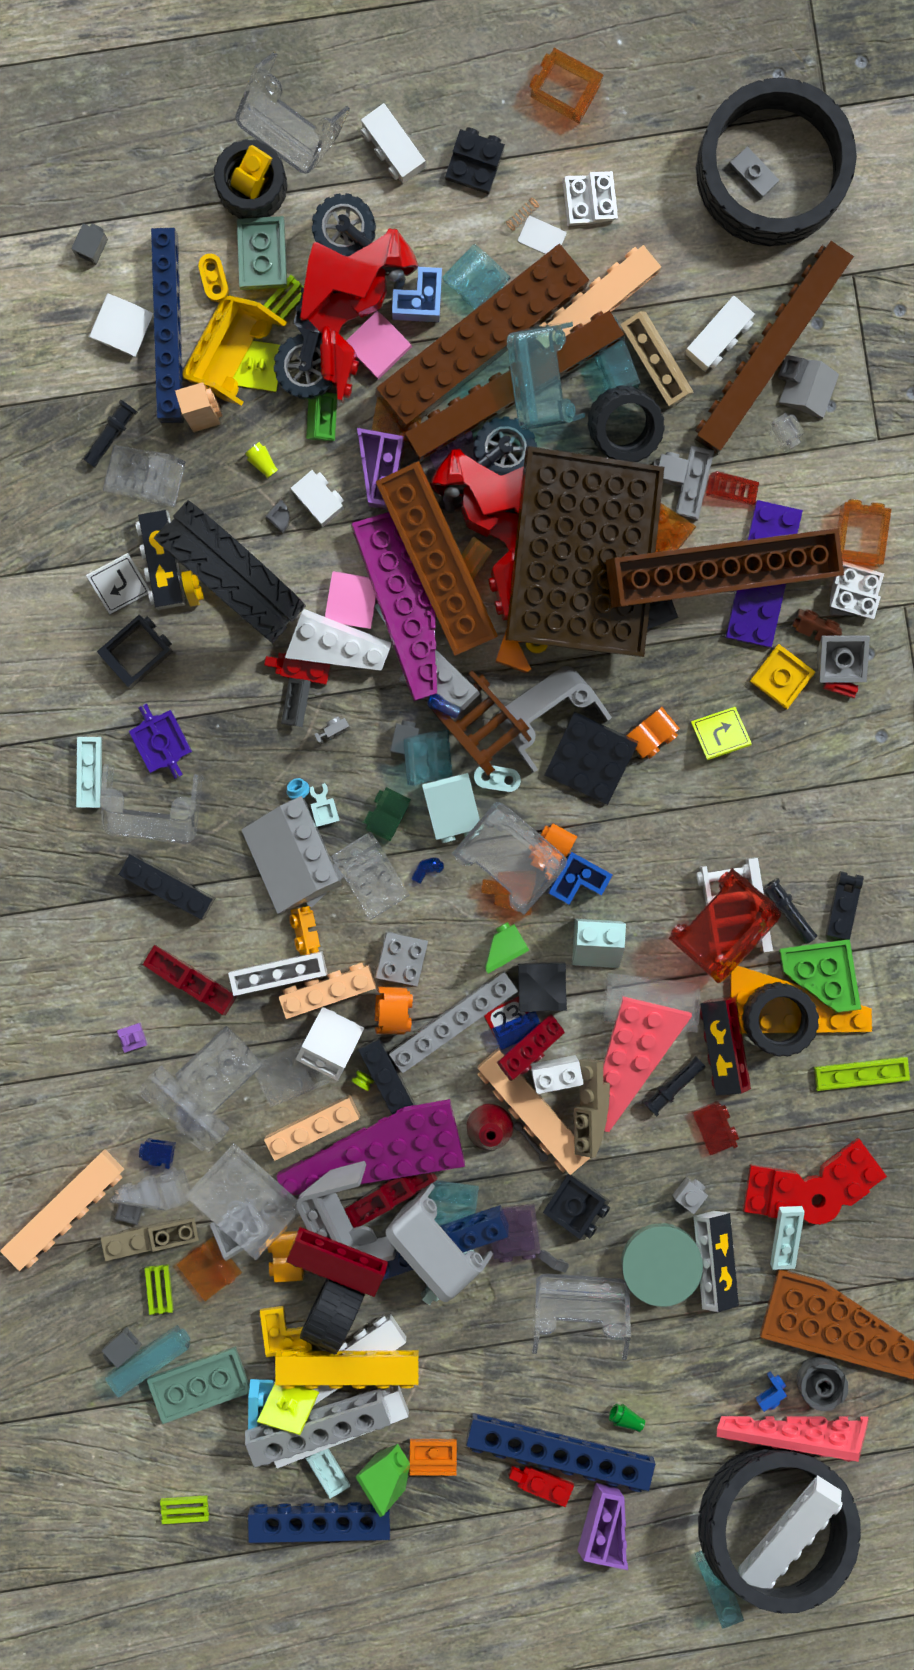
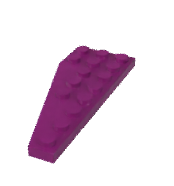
M389 512L351 524V528L413 702L437 694L435 611Z
M451 1100L403 1107L397 1110L395 1114L378 1120V1123L368 1128L364 1127L333 1143V1146L316 1152L314 1156L304 1161L300 1160L279 1171L277 1180L282 1197L301 1194L328 1171L362 1161L366 1162V1168L361 1184L465 1167V1159Z

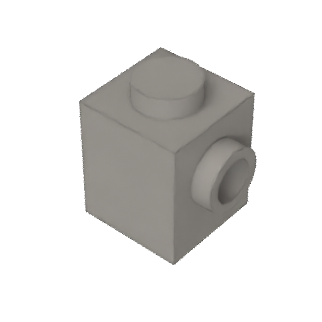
M666 452V454H661L659 460L655 459L653 465L665 467L663 483L681 487L684 484L689 460L679 458V454Z
M688 1177L683 1180L673 1193L674 1199L693 1214L699 1209L708 1195L704 1191L706 1187L697 1179L692 1181Z

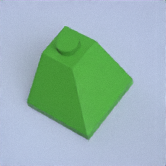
M506 922L496 928L497 933L493 935L485 963V969L488 974L529 951L514 923L509 925Z
M398 1444L378 1451L356 1475V1479L379 1517L384 1516L406 1490L410 1463Z

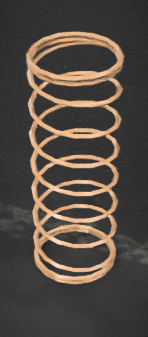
M531 197L529 202L534 208H538V202ZM508 219L509 221H506L507 225L515 231V227H519V224L518 226L512 225L511 220Z

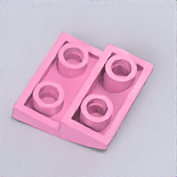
M378 311L346 340L353 347L357 358L377 379H380L412 348V345Z
M333 571L325 617L341 624L371 629L376 595L369 577Z

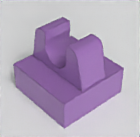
M141 1022L117 1030L124 1053L148 1045Z

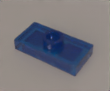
M532 1011L491 1029L500 1050H503L520 1042L540 1024L536 1011Z

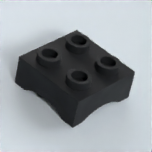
M565 962L518 964L520 1012L567 1011Z

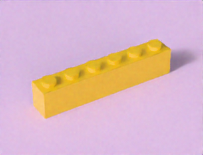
M419 1350L338 1351L336 1355L327 1351H277L275 1357V1385H281V1388L284 1389L295 1388V1385H305V1388L308 1389L318 1388L319 1385H329V1388L332 1389L342 1388L343 1385H352L353 1388L357 1389L366 1388V1385H376L377 1388L382 1389L389 1388L390 1385H400L401 1388H413L414 1385L419 1384Z

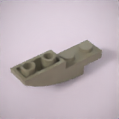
M584 1058L579 1060L583 1085L580 1086V1106L574 1108L575 1155L594 1158L599 1150L607 1122L610 1083L603 1082V1061Z
M194 1217L123 1230V1232L100 1237L105 1261L199 1241Z

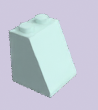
M468 773L422 785L436 840L441 839L442 843L456 840L455 835L464 833L465 837L478 834L477 829H481L482 826Z
M575 919L572 965L619 968L625 948L626 924L622 921Z

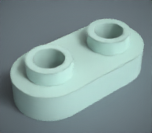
M493 766L495 770L490 774L488 781L482 780L481 775L484 771L481 767H478L474 773L476 784L486 789L512 792L521 783L519 773L511 768ZM506 776L513 778L511 785H507L504 782Z

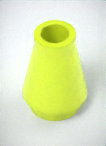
M260 442L245 453L248 457L247 461L263 473L266 478H269L278 470L266 446H262Z

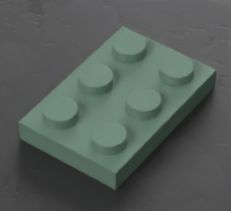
M284 216L237 219L240 290L287 288Z

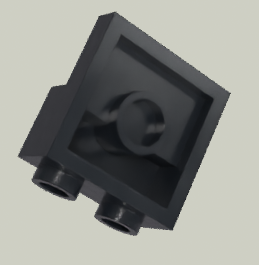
M467 127L466 130L460 129L445 180L490 194L504 153L505 144L501 143L502 140L497 136L489 135L488 138L479 136V131L470 127Z
M568 1173L543 1213L580 1240H585L586 1237L590 1239L595 1234L598 1228L595 1224L599 1217L603 1219L608 1214L610 1200Z

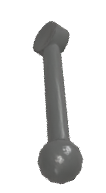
M516 1122L514 1129L520 1131L539 1154L540 1161H547L548 1155L542 1152L523 1129V1124Z

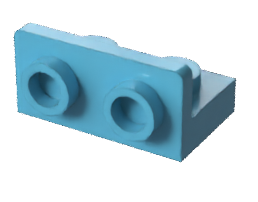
M250 1379L248 1430L263 1425L258 1423L257 1420L274 1386L273 1380Z

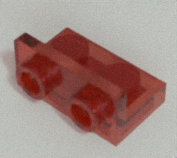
M715 1101L692 1111L710 1156L730 1147H733V1149L738 1147L736 1141L739 1140V1136L735 1127L730 1128L727 1119L730 1118V1114L725 1105L721 1106L718 1101Z

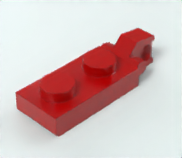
M279 653L278 658L269 656L265 658L264 665L276 668L275 674L327 685L331 664L285 658L286 653Z
M512 1466L508 1474L509 1479L518 1482L517 1487L563 1507H566L574 1488L573 1482L533 1466H525L524 1470Z

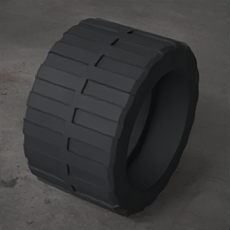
M243 139L226 147L221 155L218 156L214 166L213 178L221 203L228 209L229 213L237 216L239 219L270 217L275 211L280 209L281 204L285 201L288 185L283 162L274 149L270 148L266 143L259 142V140ZM253 145L273 158L268 167L273 176V183L270 189L261 197L242 199L231 192L229 178L235 168L240 166L249 146Z
M621 385L609 388L598 396L591 406L587 425L590 432L589 435L595 442L594 444L607 457L616 460L639 462L649 457L662 441L663 432L665 431L664 416L660 411L659 405L643 391L633 386ZM635 403L644 410L646 416L645 427L641 435L629 444L616 445L612 443L606 435V423L610 414L623 404Z
M781 982L768 983L754 990L755 992L747 998L748 1000L744 1004L742 1014L743 1027L748 1034V1038L764 1052L778 1057L792 1056L807 1048L812 1040L815 1039L819 1027V1015L810 997L802 992V990ZM777 997L793 1000L801 1011V1023L797 1032L784 1041H774L767 1038L759 1027V1015L762 1008L767 1002Z
M326 1278L302 1328L300 1339L336 1355L347 1337L365 1294Z

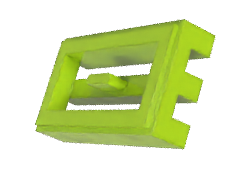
M292 275L287 278V288L291 284H293V287L272 309V312L275 314L298 289L301 291V288L304 287ZM278 288L263 306L270 309L287 288ZM301 292L281 313L280 318L285 320L300 303Z
M169 1264L146 1266L145 1277L149 1315L154 1313L163 1314L164 1312L173 1313ZM160 1270H164L167 1306L163 1307ZM151 1271L155 1273L158 1307L154 1305Z
M208 1495L161 1498L160 1500L162 1524L209 1521ZM203 1503V1506L167 1508V1505ZM200 1512H204V1514L167 1516V1515H169V1514H184V1513H200Z

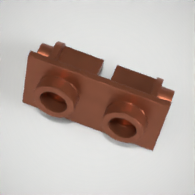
M799 609L798 617L800 619L795 618L792 624L796 631L809 637L814 630L818 631L814 637L817 641H820L821 636L842 635V628L839 627L840 625L837 622L818 618V614L809 609L805 611Z

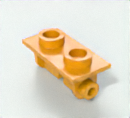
M310 906L291 909L289 920L296 934L294 939L296 950L299 951L300 955L319 952L320 942L317 931H308L309 927L316 926L313 910H310Z

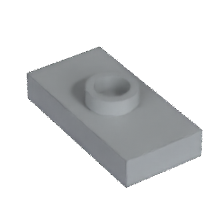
M748 146L729 164L761 199L780 181Z

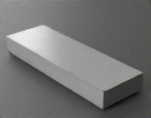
M695 446L690 447L689 463L684 484L680 490L675 512L676 516L698 521L713 459V450Z

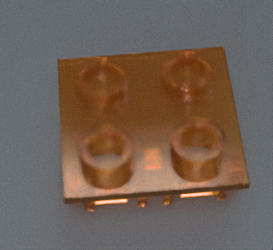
M662 503L660 505L656 552L679 549L696 528L694 524Z
M214 1236L177 1264L204 1301H207L227 1284L230 1285L242 1273L231 1258L227 1261L224 1260Z

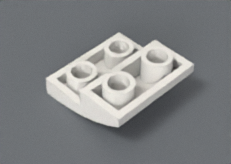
M590 172L587 176H565L562 179L568 226L595 224L618 219L613 172Z
M107 293L89 338L136 357L154 313Z
M843 561L844 575L834 577L829 607L874 619L881 598L878 596L884 573Z

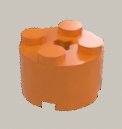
M377 987V991L381 995H376L375 1021H379L378 1026H380L375 1027L376 1034L405 1035L406 1032H411L412 1021L409 1018L408 1008H412L413 995L410 994V991L402 987Z

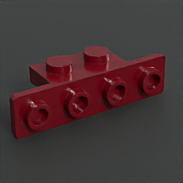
M552 1014L547 1016L497 1061L498 1066L510 1081L514 1080L518 1075H523L532 1068L530 1064L542 1059L545 1056L543 1052L557 1041L565 1031Z

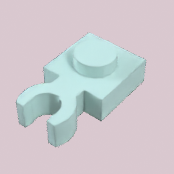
M325 783L322 784L323 792L321 794H316L314 787H310V793L317 801V803L310 804L317 827L340 821L334 798L328 800L326 798L328 787Z

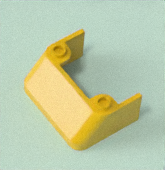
M226 296L217 306L183 371V377L194 385L203 382L207 389L211 388L215 396L224 401L242 406L244 401L236 397L238 382L233 378L254 338L266 337L272 329V324L285 326L287 322L259 302Z

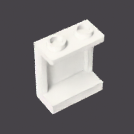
M322 1007L295 1060L338 1081L364 1027L336 1014L334 1011Z
M576 1055L530 1064L532 1066L531 1073L534 1087L538 1094L583 1085L580 1063Z

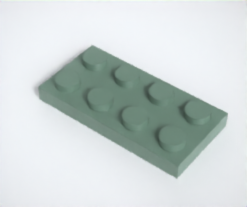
M236 1346L147 1378V1383L162 1424L248 1394L250 1388Z

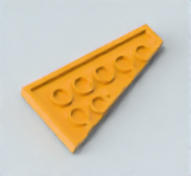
M730 963V997H736L742 1033H746L743 1027L742 1014L744 1004L748 1000L747 998L757 988L774 982L790 984L802 990V992L810 997L819 1015V1027L816 1033L872 1032V1008L861 1005V1010L836 1013L798 984ZM777 997L767 1002L759 1015V1027L762 1033H796L801 1023V1011L798 1005L793 1000L785 997Z

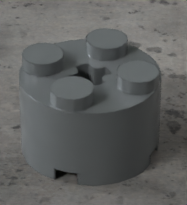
M814 1357L802 1363L797 1373V1387L804 1400L812 1408L819 1411H831L840 1403H843L848 1394V1381L834 1361L825 1357Z

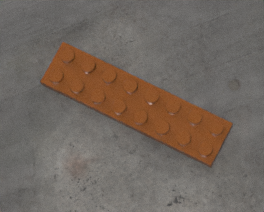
M415 462L376 481L454 655L498 637L420 462Z

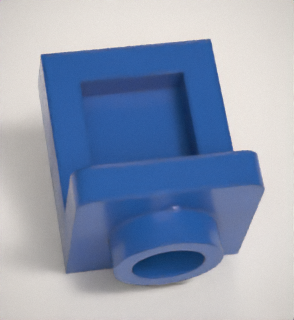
M771 1371L767 1375L774 1385L755 1397L764 1412L775 1409L780 1404V1401L787 1397L783 1390L787 1386L779 1374L774 1377Z

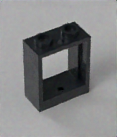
M141 615L136 616L97 651L125 685L131 689L173 652L170 648L172 645L170 640L164 634L161 636L157 634L154 630L157 626L148 616L145 618ZM142 625L163 651L132 676L112 651Z

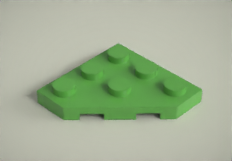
M850 940L779 949L783 974L834 1012L841 1013L861 1010Z

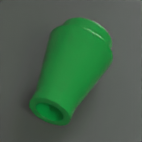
M615 1404L612 1407L609 1421L613 1423V1426L637 1432L643 1430L645 1419L639 1417L624 1404Z

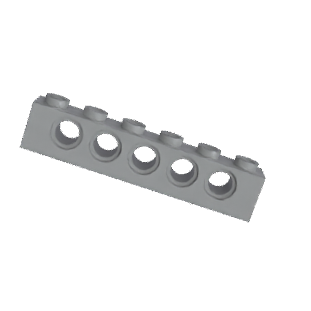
M501 971L389 1052V1055L401 1072H406L518 992L517 988L505 971Z
M380 1388L311 1410L300 1436L266 1425L245 1430V1445L254 1468L268 1465L271 1462L283 1458H291L296 1454L313 1451L328 1444H336L350 1437H358L366 1432L383 1429L391 1425L389 1410Z

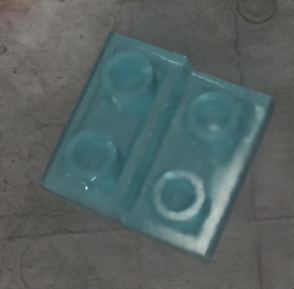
M473 244L442 277L443 281L460 294L462 299L474 309L496 294L511 279L476 244Z
M449 730L429 732L403 739L407 785L415 786L430 780L438 781L452 776Z
M438 1180L433 1182L435 1187L431 1191L430 1199L437 1206V1216L434 1220L439 1226L475 1214L479 1186Z

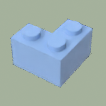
M418 267L417 290L393 289V320L440 322L442 268Z

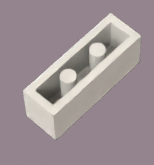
M384 103L361 119L362 129L360 131L368 142L372 141L376 146L374 149L375 153L381 161L386 160L390 166L388 170L395 180L399 178L401 183L404 184L426 168L425 159Z
M733 296L690 344L684 354L703 371L706 372L709 367L714 369L723 359L720 355L726 349L729 352L738 342L736 337L739 333L745 334L754 324L751 320L755 313Z

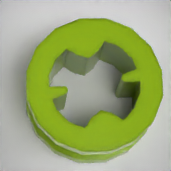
M357 1070V1077L352 1078L351 1081L364 1090L369 1091L371 1089L370 1084L375 1082L374 1079Z

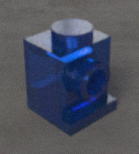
M148 1138L145 1144L140 1145L139 1158L148 1161V1165L162 1166L163 1163L165 1164V1169H170L173 1164L176 1142Z

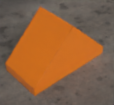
M505 632L495 663L524 673L530 672L531 667L517 641L505 640Z

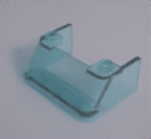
M573 322L536 326L512 332L508 335L507 347L519 426L523 430L565 424L585 418V413L575 414V406L569 399H563L557 351L562 349L566 341L563 329L573 327Z

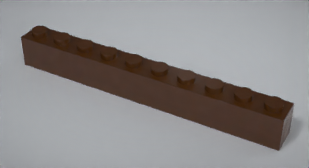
M830 241L827 247L822 244L814 256L818 259L814 266L809 264L801 276L804 280L801 285L795 284L789 292L788 296L791 299L788 304L782 303L774 314L778 317L775 323L769 322L761 333L765 336L760 344L755 342L748 352L751 358L747 363L741 362L735 371L738 375L735 381H728L722 390V393L725 394L720 402L715 400L708 412L711 413L707 421L702 419L695 429L698 433L695 440L709 450H713L715 454L718 455L853 259L854 256L833 241Z
M610 310L605 313L600 311L590 318L591 321L584 326L582 323L574 326L570 330V334L564 338L561 335L549 342L550 346L544 350L541 348L534 350L529 354L530 358L524 362L521 360L514 362L508 367L509 371L504 374L498 372L488 379L489 383L481 387L479 384L468 391L469 395L462 399L457 397L448 403L449 407L442 411L437 409L427 416L428 419L421 424L419 421L411 424L407 428L408 431L405 433V438L419 461L424 460L622 341L624 333Z

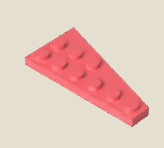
M622 997L603 1063V1082L610 1083L609 1109L605 1132H610L691 1019L692 1013Z
M721 1416L717 1427V1437L729 1441H743L752 1445L771 1446L774 1449L794 1450L797 1453L817 1454L820 1457L839 1458L847 1462H859L869 1417H860V1421H848V1416H839V1420L828 1421L823 1416H787V1421H776L774 1416H765V1420H753L750 1416Z

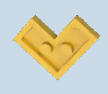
M284 1306L260 1309L266 1357L276 1356L277 1351L313 1350L312 1344L300 1339L303 1327L286 1328Z

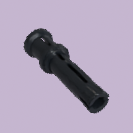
M121 399L119 401L120 405L114 414L108 416V424L83 457V460L96 468L100 459L109 449L120 431L123 432L127 429L126 424L131 417L138 413Z
M776 878L763 887V892L767 893L773 901V907L782 911L792 927L804 940V943L812 942L818 935L812 930L805 918L792 903V895L786 893L780 885V879ZM792 914H794V916L797 918V920L800 922L804 929L801 928V926L798 924V922L795 920Z
M695 1056L667 1084L659 1086L657 1088L658 1091L648 1100L645 1099L643 1103L657 1117L659 1111L668 1103H672L675 1099L674 1096L706 1066Z

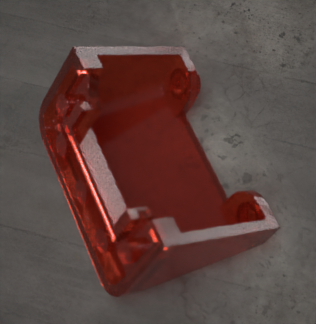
M733 868L729 872L722 874L719 878L720 892L690 925L686 923L678 924L671 931V936L668 938L717 983H721L732 973L771 930L781 916V912L776 905Z

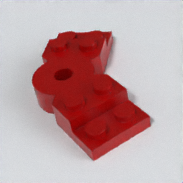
M859 1138L821 1164L819 1175L809 1176L804 1179L796 1171L750 1164L743 1211L777 1218L779 1207L802 1206L805 1212L804 1220L812 1224H825L832 1221L839 1214L842 1205H854L870 1193L869 1190L885 1179L887 1175ZM821 1194L822 1201L817 1205L812 1204L813 1196Z

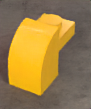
M249 146L240 166L235 168L231 179V186L250 199L259 198L269 177L265 176V173L273 158L257 147Z

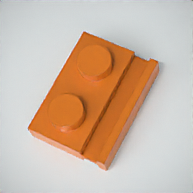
M410 1439V1475L457 1476V1439Z

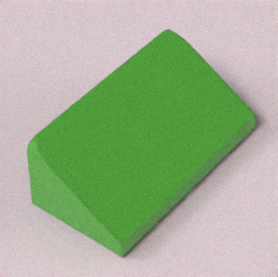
M326 392L323 396L308 400L306 439L335 441L337 394Z

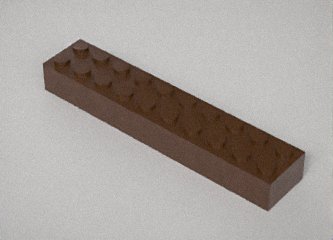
M559 243L377 386L375 396L401 428L406 431L411 424L427 415L571 301L578 293L585 290L589 282L588 277Z
M839 528L624 556L606 560L612 608L844 575Z

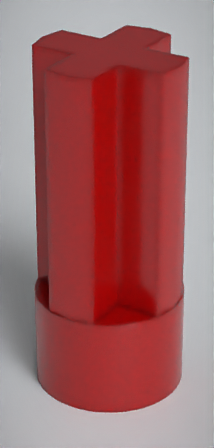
M824 682L823 689L855 699L859 689L858 685L849 682Z

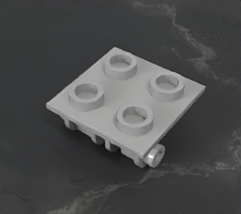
M386 932L375 978L418 986L428 941Z

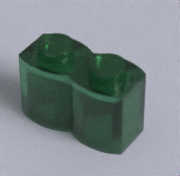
M386 787L384 791L379 790L374 800L377 806L374 812L369 810L363 823L367 825L366 830L391 842L411 799Z

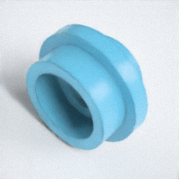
M301 778L293 779L287 785V795L292 800L300 796L305 798L310 791L309 784Z

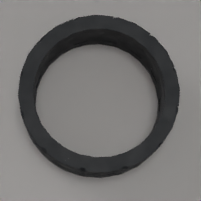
M778 77L764 79V81L758 80L742 86L728 97L729 99L723 101L713 114L699 147L696 163L698 190L707 211L717 221L718 225L732 236L745 242L749 241L752 244L769 247L787 245V243L792 244L809 237L819 230L821 226L825 225L846 196L854 177L857 159L854 134L847 116L839 105L835 104V101L820 88L811 84L802 83L796 79ZM779 109L795 113L809 121L823 136L832 157L833 178L828 196L812 210L788 218L765 217L741 206L729 194L721 181L716 157L719 137L738 118L753 111Z
M187 500L173 515L174 519L171 523L167 522L154 539L273 644L286 630V625L289 621L293 622L306 607L305 603L227 531Z
M759 1446L739 1453L725 1462L715 1473V1477L710 1480L702 1496L699 1509L701 1514L698 1516V1537L701 1549L713 1574L725 1587L759 1609L774 1613H800L815 1608V1606H819L833 1597L843 1586L845 1580L849 1578L856 1564L860 1548V1517L856 1503H853L854 1498L846 1483L834 1470H831L829 1466L814 1457L783 1448L774 1449L771 1446ZM779 1467H795L804 1470L813 1479L818 1475L840 1489L842 1507L838 1514H833L830 1517V1533L825 1552L816 1567L807 1576L785 1587L760 1588L749 1585L739 1575L732 1564L727 1549V1517L734 1499L752 1478L767 1470Z

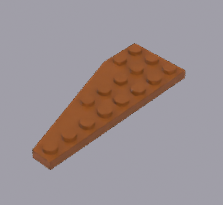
M783 1269L777 1270L759 1335L761 1338L914 1380L913 1340L825 1281Z

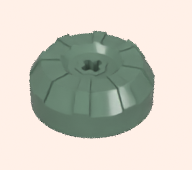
M652 1224L637 1230L626 1243L621 1257L622 1273L627 1286L637 1298L653 1306L666 1307L684 1301L696 1290L701 1280L703 1262L699 1248L688 1233L672 1224Z

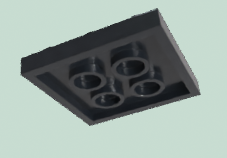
M574 712L544 776L608 805L638 745V741Z

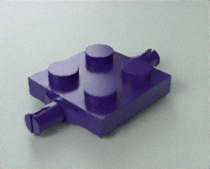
M148 704L140 706L138 709L144 721L139 726L129 730V733L149 772L152 773L160 768L169 767L174 779L181 777L183 774L177 762L193 751L172 710L153 716Z

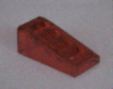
M716 471L709 476L706 496L755 505L759 482ZM727 482H730L729 492L726 493ZM740 484L738 495H735L736 486ZM746 486H749L748 496L746 498L744 497Z

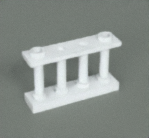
M758 858L745 859L746 864L740 868L710 873L707 871V866L699 867L700 872H697V881L699 886H703L711 935L708 949L710 955H714L716 960L722 959L721 951L756 946V948L760 947L761 952L773 951ZM743 876L745 879H749L750 887L746 888L745 891L711 895L709 882ZM742 900L752 901L753 911H750L749 914L715 919L713 905ZM746 923L756 924L757 934H754V937L719 942L717 928Z

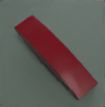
M157 945L153 946L142 964L178 989L185 991L222 1015L226 1016L238 996H233L232 991Z
M434 1172L389 1179L345 1207L344 1210L354 1228L362 1226L391 1210L395 1205L413 1196L417 1191L435 1182L438 1178Z

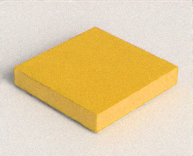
M777 644L749 682L787 710L815 674V671L780 644Z

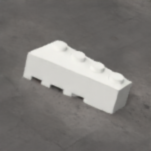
M303 609L285 658L381 671L390 650L391 642Z

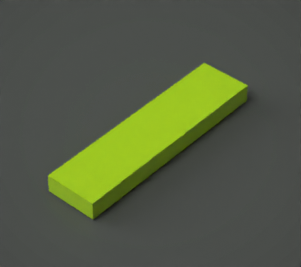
M908 1057L813 1067L817 1091L910 1081Z

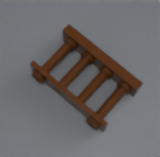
M472 670L469 674L475 681L473 686L479 692L482 690L488 698L461 720L457 719L456 721L452 717L454 716L453 713L459 708L451 704L441 707L437 701H434L429 707L487 775H490L495 770L490 761L493 760L492 757L519 734L528 742L532 739L527 733L530 728L523 719L517 720L488 688L490 683L483 675L478 677ZM495 704L501 712L475 734L467 736L464 733L467 730L466 727ZM508 719L514 727L489 748L480 751L477 748L480 745L479 742Z

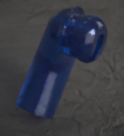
M440 694L431 695L427 701L430 709H437L454 719L458 717L461 708L448 702Z
M436 857L424 859L418 864L411 879L421 884L427 873L434 871L436 873L442 872L444 863Z

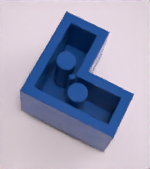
M569 852L548 893L567 904L571 903L580 885L602 895L613 874L575 853Z

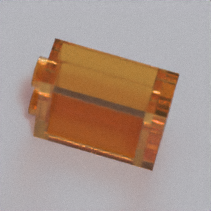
M553 48L551 54L546 53L540 65L543 68L540 74H535L530 82L529 87L532 88L530 97L580 124L602 84L604 75L562 51ZM555 64L589 82L575 109L541 90Z
M850 499L840 506L837 528H839L842 560L844 562L878 568L884 565L892 509L885 508V504L871 503V506L862 505V501ZM850 511L882 516L877 554L844 550Z

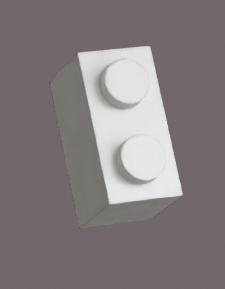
M311 470L292 486L291 490L319 524L324 527L344 510L341 504L344 500L336 490L331 492L327 488L328 481L320 472L316 475Z

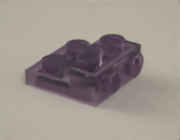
M535 1204L502 1207L509 1224V1235L507 1238L492 1243L494 1259H499L501 1263L511 1262L513 1257L522 1256L523 1260L535 1259L536 1254H541Z

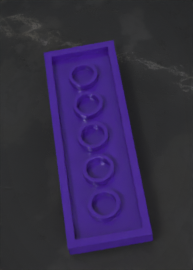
M757 500L747 540L797 534L803 510ZM786 584L736 590L725 638L772 648Z

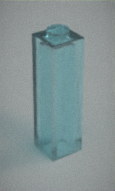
M176 1325L127 1359L118 1368L110 1371L105 1380L118 1398L188 1350L191 1344L188 1333L185 1329H180Z

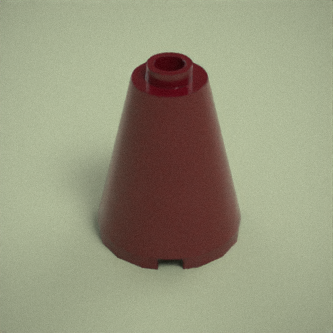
M483 1104L470 1114L467 1121L469 1139L475 1146L483 1150L492 1151L503 1147L510 1140L513 1133L511 1116L503 1107L496 1104Z

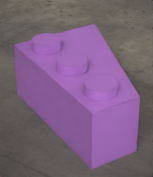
M357 428L369 507L388 510L376 481L400 469L404 436Z
M595 1483L578 1552L583 1561L628 1570V1563L626 1561L627 1541L625 1539V1501L618 1487Z

